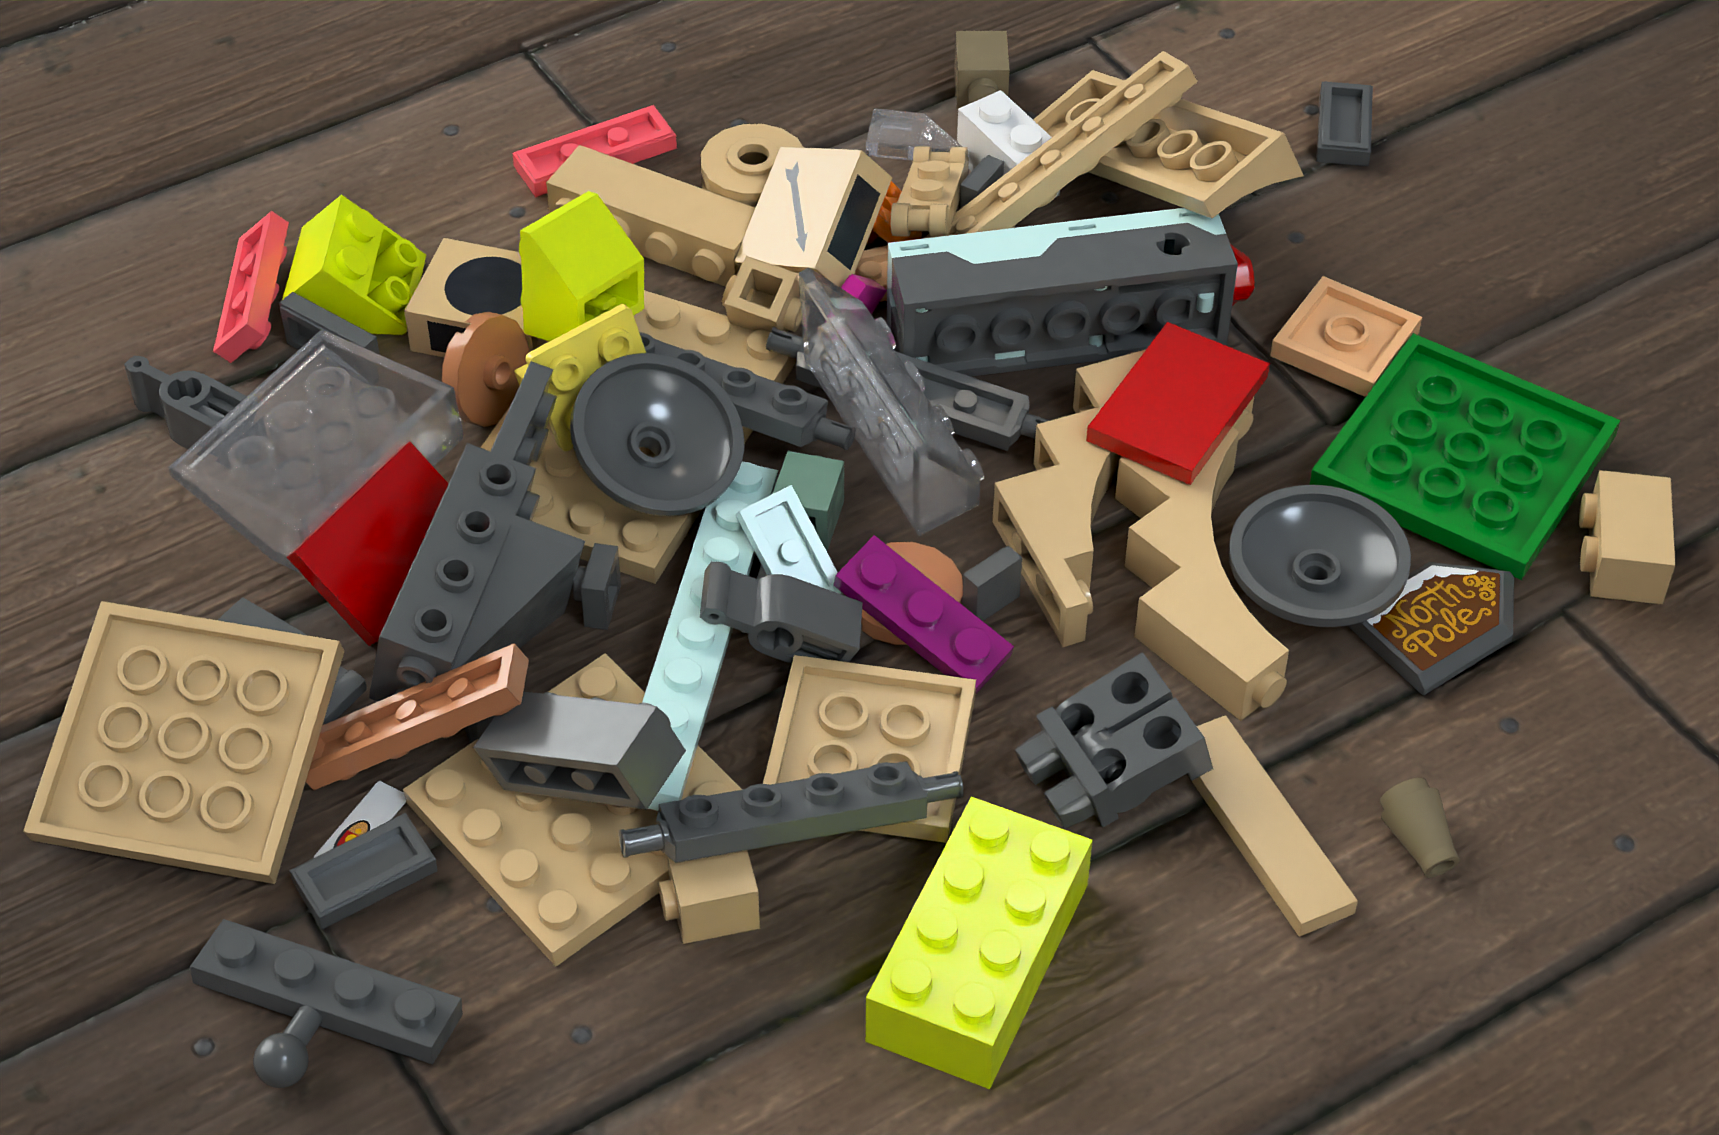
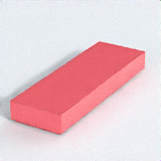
M652 105L513 153L514 168L536 198L547 194L546 182L579 145L634 164L677 149L676 134L655 106Z

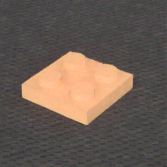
M1322 276L1273 339L1270 356L1366 397L1413 333L1419 334L1422 317Z

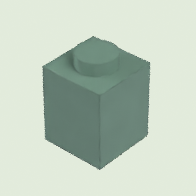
M787 451L773 494L792 485L824 548L828 551L844 503V461Z

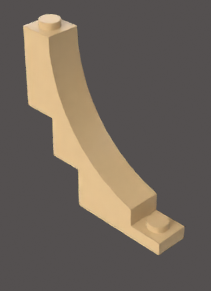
M1145 350L1077 368L1073 409L1076 414L1036 424L1034 466L1037 471L995 482L993 524L1005 545L1011 547L1022 557L1021 574L1062 647L1085 641L1087 615L1093 612V602L1089 591L1094 551L1091 534L1092 521L1101 499L1118 475L1119 459L1123 457L1087 442V427Z
M1254 397L1191 485L1122 457L1119 459L1115 496L1117 501L1141 518L1129 527L1125 567L1152 587L1151 590L1139 598L1135 638L1240 721L1260 706L1263 708L1271 706L1281 696L1287 683L1284 676L1289 650L1273 637L1248 611L1233 589L1221 565L1213 536L1211 514L1222 488L1234 471L1238 440L1248 432L1252 425Z

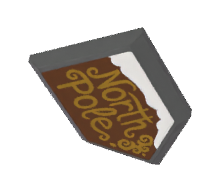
M1428 562L1409 574L1403 592L1389 608L1373 618L1347 626L1424 696L1512 641L1514 576L1510 571Z

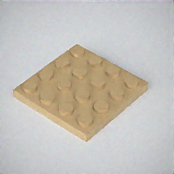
M101 601L23 832L31 841L275 884L343 658L344 649L340 641Z
M606 653L548 691L560 696L588 699L597 697L606 701L633 704L642 703L645 692ZM477 739L405 787L403 792L406 802L556 967L659 893L658 883L669 880L668 856L665 853H662L660 850L624 858L619 842V830L621 829L628 830L656 825L658 811L503 790L473 748L479 740ZM697 746L681 800L692 795L708 796L742 790Z

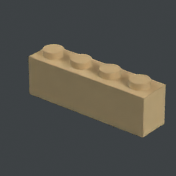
M581 145L574 150L546 182L549 213L587 191L597 193L643 257L725 287L731 276H737L740 270V266L734 261L756 209L755 207Z

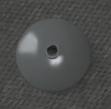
M638 353L616 358L601 366L587 379L572 408L570 420L571 440L583 470L606 495L633 510L658 516H676L698 511L716 501L728 489L740 469L744 454V432L736 407L725 390L712 377L698 367L679 358L656 353ZM645 447L650 449L655 457L645 455L639 448Z
M1299 485L1268 493L1255 500L1241 513L1233 526L1230 536L1229 562L1239 586L1263 609L1283 619L1299 624L1317 627H1338L1356 624L1373 618L1389 608L1399 598L1408 580L1411 552L1406 535L1398 522L1385 509L1370 499L1332 486Z

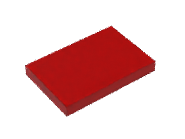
M1167 322L1088 425L1086 441L1191 485L1268 378L1270 363Z
M411 441L401 446L286 557L368 646L379 640L383 627L449 484Z

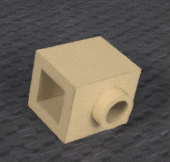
M746 255L737 276L732 275L726 285L722 306L726 308L728 320L731 324L753 331L763 329L772 332V328L776 327L785 332H788V330L796 332L805 313L806 301L801 296L798 273Z

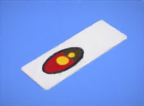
M378 781L314 855V858L392 820L406 803L404 792Z

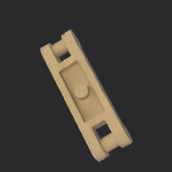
M930 146L914 147L913 163L897 203L892 204V236H910L911 231H929L930 237L948 236L960 201V184L968 176L969 157L967 147H951L950 152H932Z

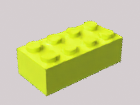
M971 796L866 996L865 1042L990 1089L1088 886L1093 840Z

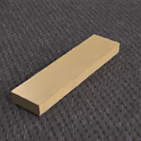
M1225 715L1197 726L1205 737L1213 770L1192 780V783L1299 937L1355 914L1358 900Z

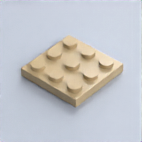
M794 655L763 784L771 785L806 779L819 773L835 774L870 768L875 764L884 762L899 763L907 761L912 771L923 778L948 774L954 771H958V775H961L976 695V680ZM956 798L928 803L927 818L862 829L860 831L947 843Z

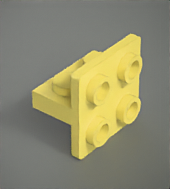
M620 304L529 352L526 355L527 364L514 370L520 386L531 361L553 369L548 393L556 395L557 399L549 419V424L557 445L563 451H569L573 448L570 432L572 408L583 384L604 364L622 356L646 353L632 310L625 304Z

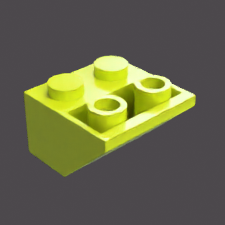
M587 191L520 230L521 306L523 308V329L525 334L550 342L620 304H625L629 307L633 315L644 309V258L597 193Z
M341 194L302 227L283 299L291 292H294L371 334L403 335L407 332L404 311L421 281L426 254L416 248L413 243L402 238L378 221L368 211L361 209Z

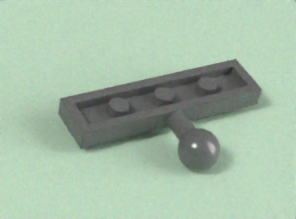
M225 919L219 924L190 966L194 984L293 1017L283 1033H276L266 1037L261 1041L254 1053L253 1064L257 1076L265 1084L275 1088L292 1086L305 1075L309 1064L306 1046L319 1026L433 1065L463 1015L462 998Z

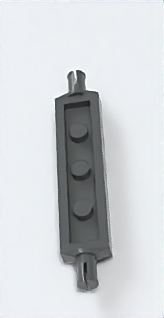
M816 326L804 338L773 327L767 339L766 350H772L797 359L796 380L1008 451L1009 447L1021 435L1035 439L1036 424L1050 421L1029 414V396L821 326Z
M639 332L646 353L679 358L698 367L712 377L732 400L743 427L799 447L817 440L841 447L844 450H848L851 447L855 438L856 428L826 418L828 400L809 394L799 387L775 382L758 376L748 369L724 364L707 358L697 351L685 350L656 340L649 334Z
M907 761L899 763L884 762L875 764L870 768L835 774L819 773L806 779L771 785L755 784L746 789L708 796L692 795L683 800L659 804L656 825L619 830L620 848L624 858L661 850L662 853H665V855L677 863L927 818L928 803L962 798L963 782L961 776L958 775V771L923 778L911 770Z

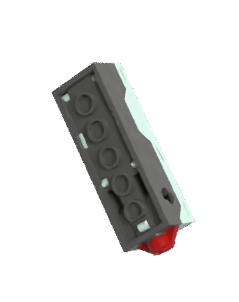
M1185 208L888 243L887 327L894 351L970 377L1108 360L1142 351L1148 348L1167 322L1227 345L1232 306L1239 301H1246L1253 293L1255 283L1254 271L1250 258L1230 244L1219 214L1212 219Z

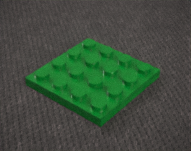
M1413 333L1313 467L1309 485L1332 486L1362 495L1385 509L1401 527L1497 570L1510 571L1515 578L1522 580L1613 442L1621 420Z

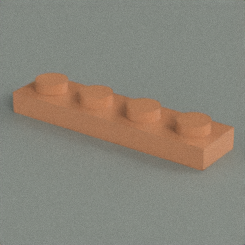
M514 643L434 677L431 683H426L425 681L322 725L306 783L313 790H317L338 780H348L364 769L388 759H398L410 750L441 737L453 736L462 728L493 715L500 716L509 712L522 702L529 659Z

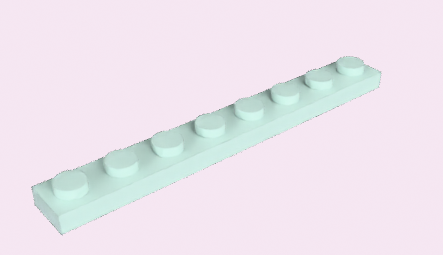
M742 462L736 477L728 489L716 501L705 508L642 703L657 706L668 716L671 722L670 727L686 749V752L648 809L658 811L659 804L682 799L733 630L732 627L724 624H709L700 618L705 569L711 561L723 562L730 566L731 570L749 576L755 551L736 514L739 510L773 494L778 470L757 466L749 462Z

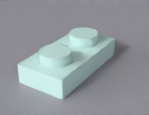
M792 485L738 511L736 517L767 576L771 574L788 575L838 594H843L833 586L835 575L838 572Z

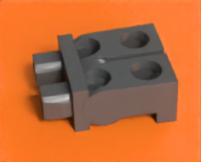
M1143 652L1061 703L1056 710L1051 706L1036 715L1041 732L1032 736L1015 749L1022 768L1035 785L1062 769L1068 776V779L1044 792L1051 811L1063 829L1084 821L1092 815L1096 817L1103 828L1119 819L1117 813L1126 812L1137 807L1151 793L1185 774L1192 781L1213 770L1205 737L1176 697L1173 698L1171 690Z

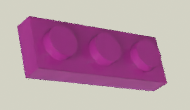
M875 535L835 575L833 586L847 597L863 602L862 609L944 675L975 679L976 694L1011 657L1014 649L1011 643Z

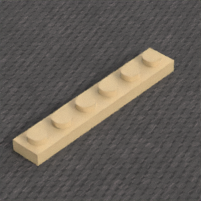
M1164 51L1159 53L957 211L948 236L1015 228L1018 222L1036 208L1050 203L1056 197L1058 191L1078 175L1091 171L1098 164L1099 159L1115 146L1133 138L1140 131L1141 126L1161 110L1175 105L1182 98L1183 93L1198 82L1189 65ZM929 233V234H928L927 236H925L924 238H933V237H930V233Z

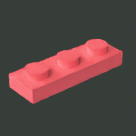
M273 211L269 212L238 240L213 350L214 353L230 363L249 348L252 350L259 348L271 330V322L268 321L271 304L279 292V284L276 281L279 267L287 254V247L284 246L289 224L288 221Z

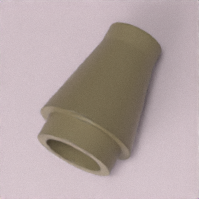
M1412 778L1393 786L1380 798V804L1384 810L1381 814L1382 821L1420 865L1425 877L1432 878L1442 875L1459 864L1460 858L1453 845L1442 800L1437 788L1429 787L1424 778Z

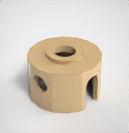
M742 124L725 129L709 139L701 152L702 189L755 207L758 204L780 147H804L798 138L789 132L766 124Z

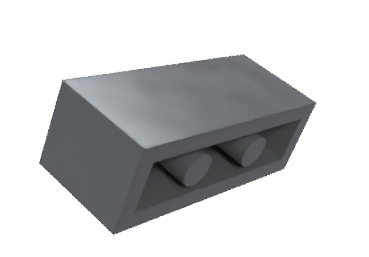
M524 691L521 704L503 715L495 716L473 747L503 790L645 810L648 809L686 752V749L670 727L671 722L668 716L652 704H633L606 701L597 697L588 699L560 696L551 692L542 694Z

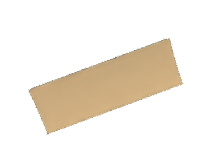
M1092 70L1033 120L1053 137L1125 80ZM1180 99L1175 105L1161 110L1143 124L1140 131L1133 138L1119 143L1101 157L1098 164L1089 171L1092 174L1212 219L1240 198L1260 188L1304 176L1283 132Z

